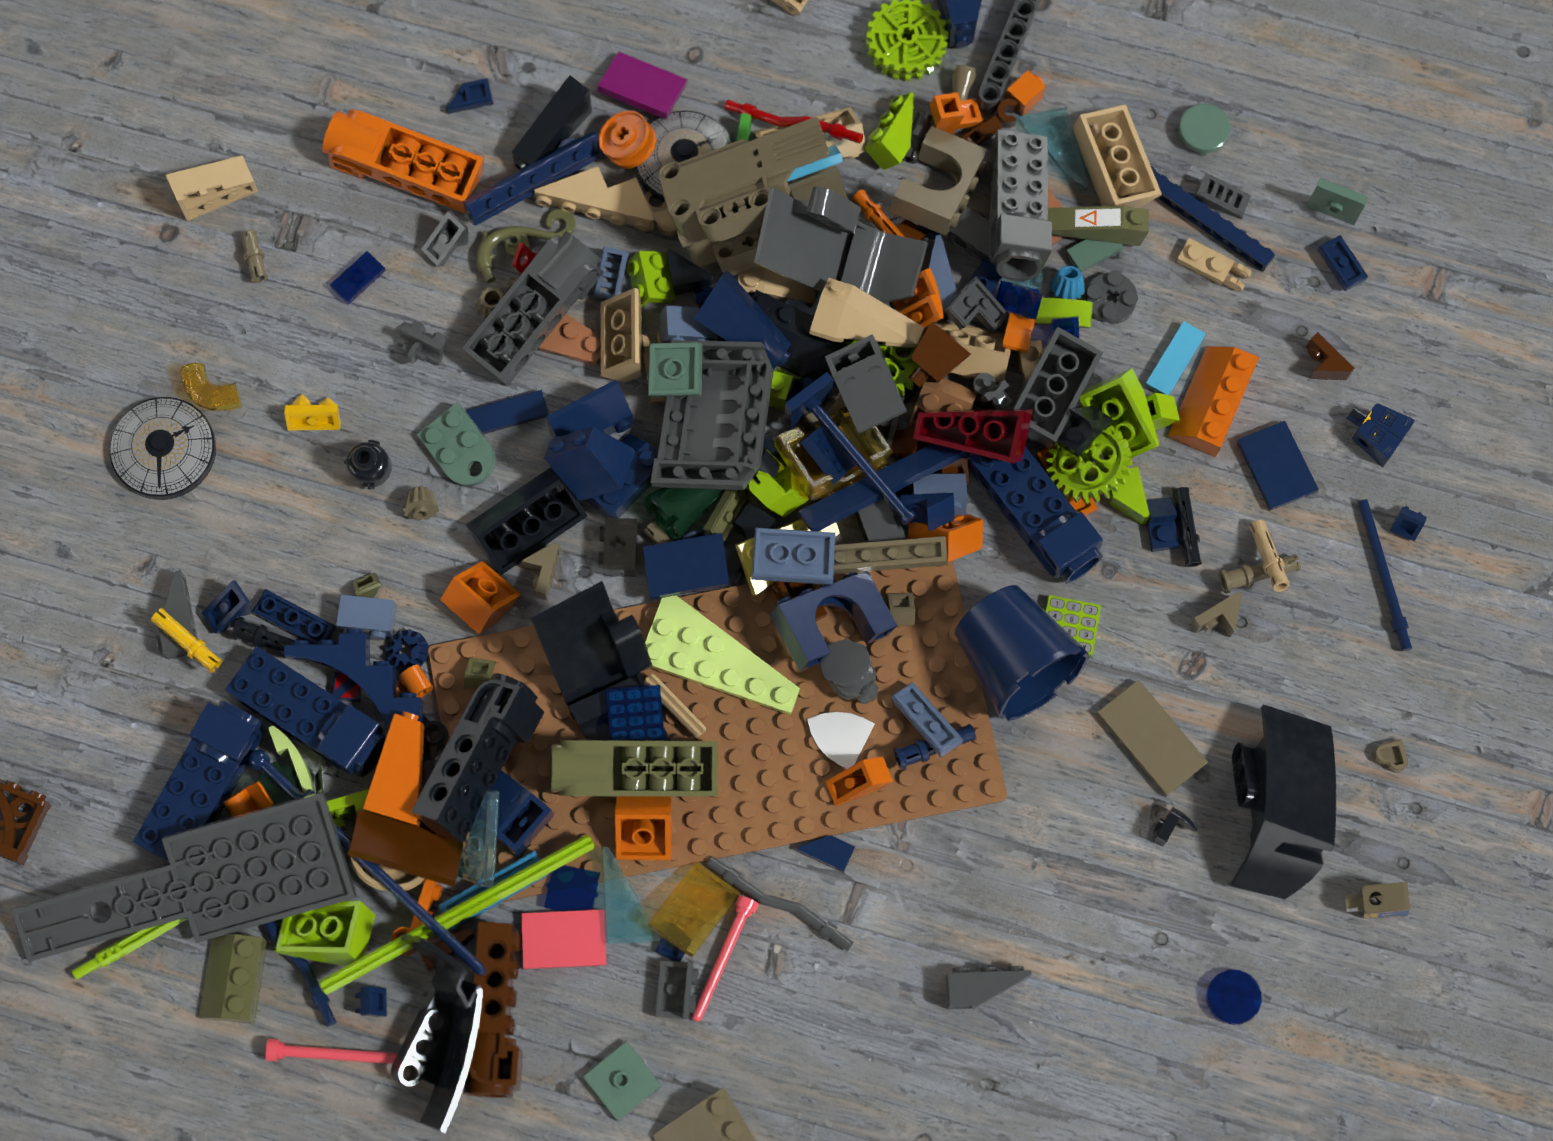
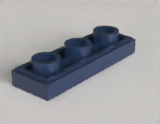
M267 589L264 590L252 610L254 615L304 641H309L312 645H319L320 640H329L336 628L334 624ZM292 616H298L296 621H289Z

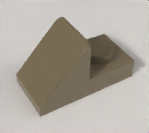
M553 543L522 560L523 568L540 572V574H535L532 589H535L538 599L546 601L548 599L561 553L560 544Z
M1236 592L1196 616L1190 624L1195 633L1202 629L1208 632L1216 627L1219 621L1228 636L1231 637L1236 628L1242 597L1240 592Z

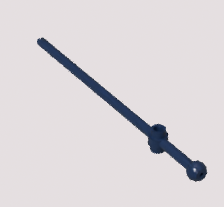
M257 749L249 756L248 763L251 768L257 771L262 770L293 800L315 794L311 789H308L305 794L301 793L270 763V757L266 751ZM335 825L340 844L348 851L351 839ZM354 857L476 974H485V966L376 863Z

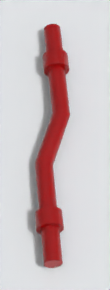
M727 100L724 105L726 110L738 114H750L752 120L756 119L778 127H789L812 118L809 116L780 117L759 110L755 105L749 103L743 105L731 100ZM819 120L822 132L830 134L832 138L838 140L846 139L858 144L863 140V134L846 129L845 125L839 123L831 124Z

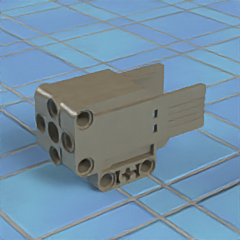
M817 117L752 141L741 139L680 163H667L660 168L659 177L668 211L675 224L680 243L683 248L687 249L695 265L706 266L718 261L722 272L728 271L732 275H737L760 266L754 263L770 187L795 199L806 201L810 200L812 189L815 186L832 190L848 199L837 166H831L787 182L795 168L829 156V150Z

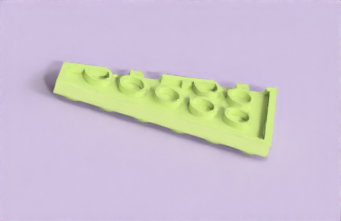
M677 595L661 599L645 642L653 666L651 668L788 715L792 714L800 691L798 686Z

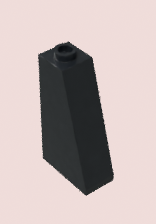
M571 75L564 81L512 150L514 165L519 171L555 152L557 144L563 138L570 137L592 113L590 90Z

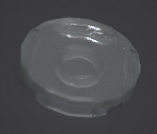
M881 171L866 181L863 190L866 191L875 204L882 206L883 213L890 221H894L901 217L890 213L892 201L903 178H906L894 171Z

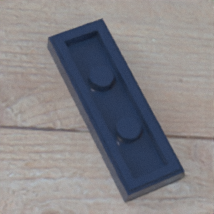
M542 390L466 411L483 435L545 418L549 415Z

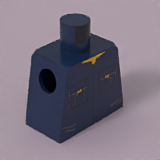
M1378 403L1374 405L1369 414L1354 406L1346 418L1359 427L1352 437L1353 441L1382 467L1390 459L1415 422L1414 419Z

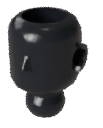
M368 440V442L354 446L344 461L352 478L363 487H368L369 490H373L375 487L385 483L392 470L390 457L385 449L380 446V442L375 440Z

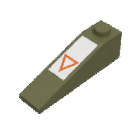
M1129 206L1048 208V221H1052V235L1140 246L1149 232V209Z

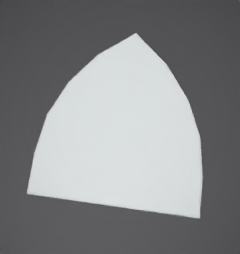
M844 712L823 713L807 719L811 735L817 746L829 759L846 769L855 764L875 723L863 717Z

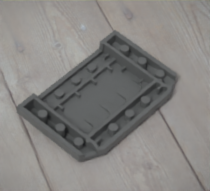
M672 340V343L701 342L703 344L702 395L667 397L658 458H654L651 484L653 487L744 490L760 468L773 378V368L762 342Z

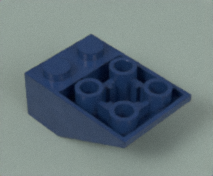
M501 770L475 821L518 857L554 815L546 804Z

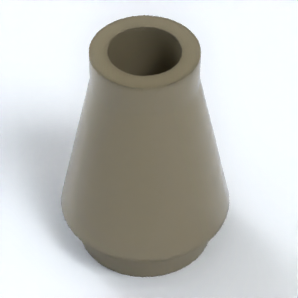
M957 65L955 71L952 72L953 93L958 92L961 101L968 100L977 78L975 68Z

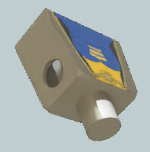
M1407 882L1362 886L1360 894L1345 895L1346 912L1362 911L1364 919L1407 917L1410 911ZM1376 898L1380 904L1372 905L1369 899Z

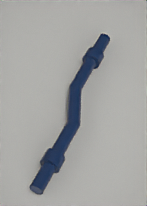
M275 922L263 924L273 946L276 947L279 931ZM284 955L300 969L312 994L310 999L315 1009H319L326 1026L330 1027L336 1024L337 1021L328 1004L330 1000L327 994L322 991L309 962L304 958Z

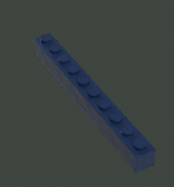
M1151 166L1162 193L1157 197L1159 200L1262 272L1266 270L1275 256L1270 248H1265L1257 239L1248 236L1244 230L1235 227L1231 221L1222 218L1218 212L1212 211L1204 202L1195 199L1191 193L1182 190L1178 184L1172 183L1168 177L1159 174Z

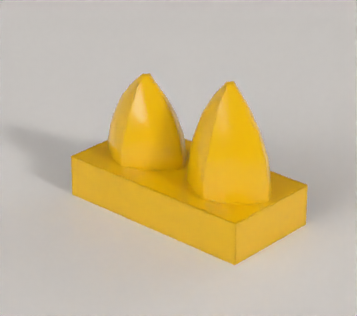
M301 394L291 405H285L284 415L288 431L340 430L341 419L338 405L328 397L318 405H311L308 398Z

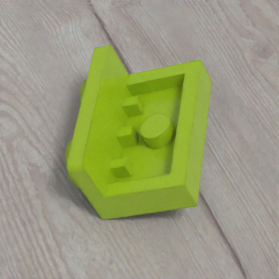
M638 251L627 261V272L630 275L632 289H639L641 308L648 303H671L676 299L666 252Z

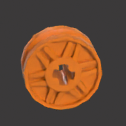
M622 111L613 115L601 128L599 135L601 150L614 165L620 168H634L641 165L653 153L657 141L654 129L641 114L635 111Z

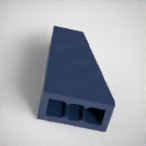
M726 271L720 277L694 319L726 341L762 342L773 370L777 365L782 367L790 356L787 350L791 343L733 275Z

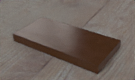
M359 809L356 814L347 855L454 887L457 880L463 844L438 836L431 830Z

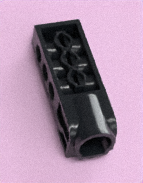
M495 673L491 680L482 683L474 692L411 811L438 836L463 844L466 836L472 829L478 813L483 808L491 788L496 783L503 765L508 760L516 742L529 743L544 711L535 703L538 697L526 684L507 675Z

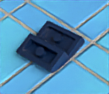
M822 424L800 442L832 484L836 483L856 466L855 462Z

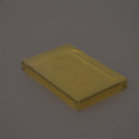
M696 861L650 920L648 927L693 958L737 900L740 892Z

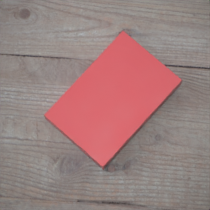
M605 910L522 913L523 969L607 966Z

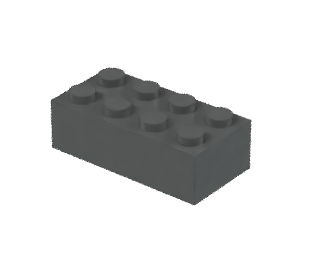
M1059 327L1051 333L1010 409H1033L1027 437L1047 448L1056 443L1071 415L1070 410L1077 404L1104 352Z

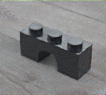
M749 502L735 520L734 530L740 533L747 541L755 537V528L775 529L776 519ZM725 548L730 586H727V588H729L733 583L738 584L745 573L737 550Z

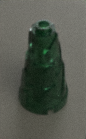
M662 487L649 494L644 499V505L649 515L653 512L655 513L656 519L653 521H657L658 525L671 539L675 540L677 538L678 540L708 510L707 508L724 492V489Z

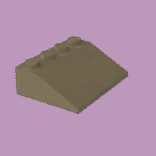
M724 1088L652 1135L655 1141H756Z

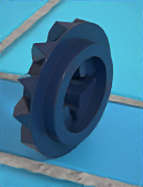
M411 629L398 631L395 635L389 637L385 647L389 663L397 670L403 672L414 665L421 667L427 660L429 653L426 639L420 632ZM403 641L409 647L414 646L411 650L412 659H409L405 653L400 654V651L403 650Z

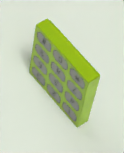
M1049 595L1046 612L1088 652L1089 658H1092L1101 605Z

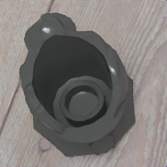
M848 639L828 644L827 646L831 653L819 664L824 679L829 681L832 690L845 700L856 699L861 704L875 701V698L878 696V686L874 683L876 671L871 664L872 661L866 646Z

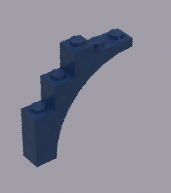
M347 629L346 634H339V644H336L334 640H320L319 645H309V641L295 640L292 641V645H284V656L290 660L311 661L331 667L350 677L361 686L376 705L384 720L387 733L394 714L402 716L403 711L419 716L418 721L423 723V700L420 697H416V693H400V698H396L397 669L393 665H389V661H373V666H370V636L363 633L362 629Z

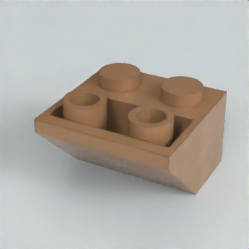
M929 376L922 386L907 429H915L919 412L972 410L977 393L973 389L943 378L940 382H937Z

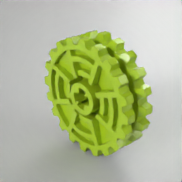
M891 0L890 5L882 4L880 6L881 11H875L872 14L873 21H869L867 27L866 47L869 48L867 54L869 58L875 59L873 66L875 68L881 67L882 74L885 76L889 73L892 74L894 80L904 77L905 82L911 81V77H916L917 80L923 79L924 73L931 75L934 72L933 67L941 65V58L945 57L949 34L945 30L947 23L945 20H940L941 12L939 10L933 11L932 4L928 2L924 5L921 3V0Z

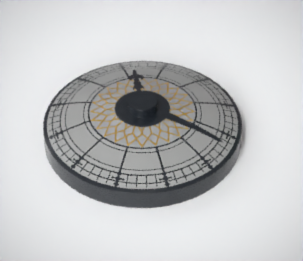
M694 111L671 112L667 120L658 117L649 123L656 132L657 141L655 149L645 162L635 167V172L647 192L650 191L656 199L664 202L663 188L659 177V171L663 165L670 162L680 163L731 144L733 141L727 130L712 117Z
M172 397L148 399L130 408L116 423L109 442L110 462L120 481L135 494L154 500L173 499L194 490L209 474L216 456L215 434L205 415L189 402Z

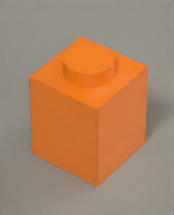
M1027 70L1007 89L1005 99L1016 100L1018 102L1016 111L1023 117L1044 97L1045 83L1038 75H1033Z

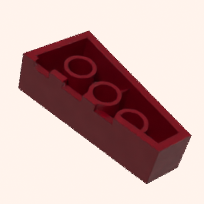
M1033 409L919 412L913 439L1016 463L1022 461Z

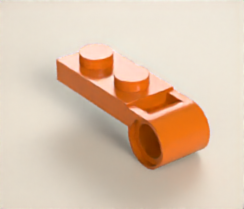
M425 879L418 904L434 918L435 912L431 910L434 901H439L443 886L439 882ZM414 915L410 928L400 927L396 929L391 936V941L423 923ZM412 948L401 955H412L416 952V949Z

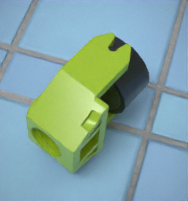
M763 447L761 466L747 487L767 508L785 518L809 500L808 485L791 463L784 467Z

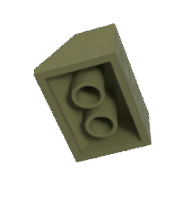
M226 934L212 938L199 1013L200 1019L255 1025L268 941L263 937Z

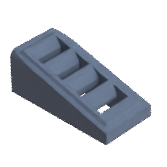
M603 247L599 268L604 273L596 282L593 298L608 300L621 294L629 257L628 251ZM608 257L619 259L621 264L607 262ZM605 267L619 269V274L605 272ZM603 277L618 279L617 284L604 282ZM601 286L616 289L615 294L600 291Z

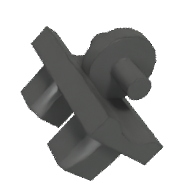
M414 321L409 326L403 324L399 329L400 338L398 345L402 347V351L408 353L407 362L414 364L417 359L423 362L428 360L439 366L442 362L447 337L437 332L429 338L424 335L426 331L424 325L417 321Z
M988 373L977 375L973 381V389L981 397L974 402L978 408L984 405L987 410H1002L1012 402L1004 391L1009 385L1005 380L996 385L994 377Z

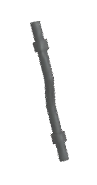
M712 857L707 863V866L724 877L723 881L731 887L735 885L759 904L797 914L819 930V934L828 941L831 939L846 951H849L854 944L853 941L837 930V926L830 921L826 923L802 904L764 894L742 878L739 871L733 867H727L715 857Z

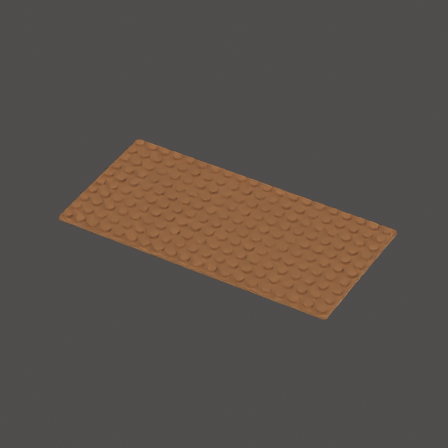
M953 561L948 562V565L868 571L886 605L887 594L913 593L915 624L897 626L887 637L867 645L854 621L844 610L835 606H824L827 616L816 621V624L827 645L848 639L865 645L872 661L871 664L876 671L874 683L878 686V696L875 698V701L861 704L856 699L845 700L836 694L830 687L829 681L824 679L820 664L802 671L798 670L770 616L777 607L776 603L778 602L772 589L775 586V582L757 595H752L749 585L744 584L679 597L798 686L800 691L792 714L788 715L653 668L640 672L643 682L649 675L655 674L706 727L705 733L699 738H695L656 697L650 698L651 701H658L660 704V708L656 712L661 716V722L671 741H718L717 796H671V860H616L615 809L617 796H559V792H551V745L559 744V740L587 741V739L581 733L577 721L572 718L534 626L430 646L428 649L440 720L448 731L445 747L474 692L479 687L464 689V674L469 657L496 661L493 674H504L526 684L538 697L535 703L544 711L529 743L516 742L501 770L552 810L554 817L518 857L474 821L470 833L463 842L470 887L533 851H536L541 860L585 835L591 837L594 843L593 850L549 873V876L503 902L706 862L712 857L720 859L820 839L829 835L835 836L1005 801L1007 791L982 684L955 636V629L964 617L965 610ZM849 573L834 574L833 580L836 582L841 581ZM812 583L815 590L820 589L823 585ZM661 601L616 609L614 612L619 620L633 615L640 628L644 642H646ZM914 682L955 730L971 724L976 734V740L957 746L943 757H940L938 754L929 756L930 759L927 762L922 763L919 761L906 766V770L901 771L896 762L893 748L914 744V741L917 739L926 740L892 702L891 696ZM823 713H851L875 723L855 764L865 759L883 756L893 782L871 794L835 806L825 781L846 770V768L829 759L821 751L811 735L807 719Z

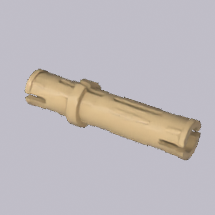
M1256 520L1251 523L1252 525L1249 526V529L1264 563L1263 570L1270 577L1274 591H1285L1290 587V582L1284 571V561L1277 554L1266 522L1264 520Z

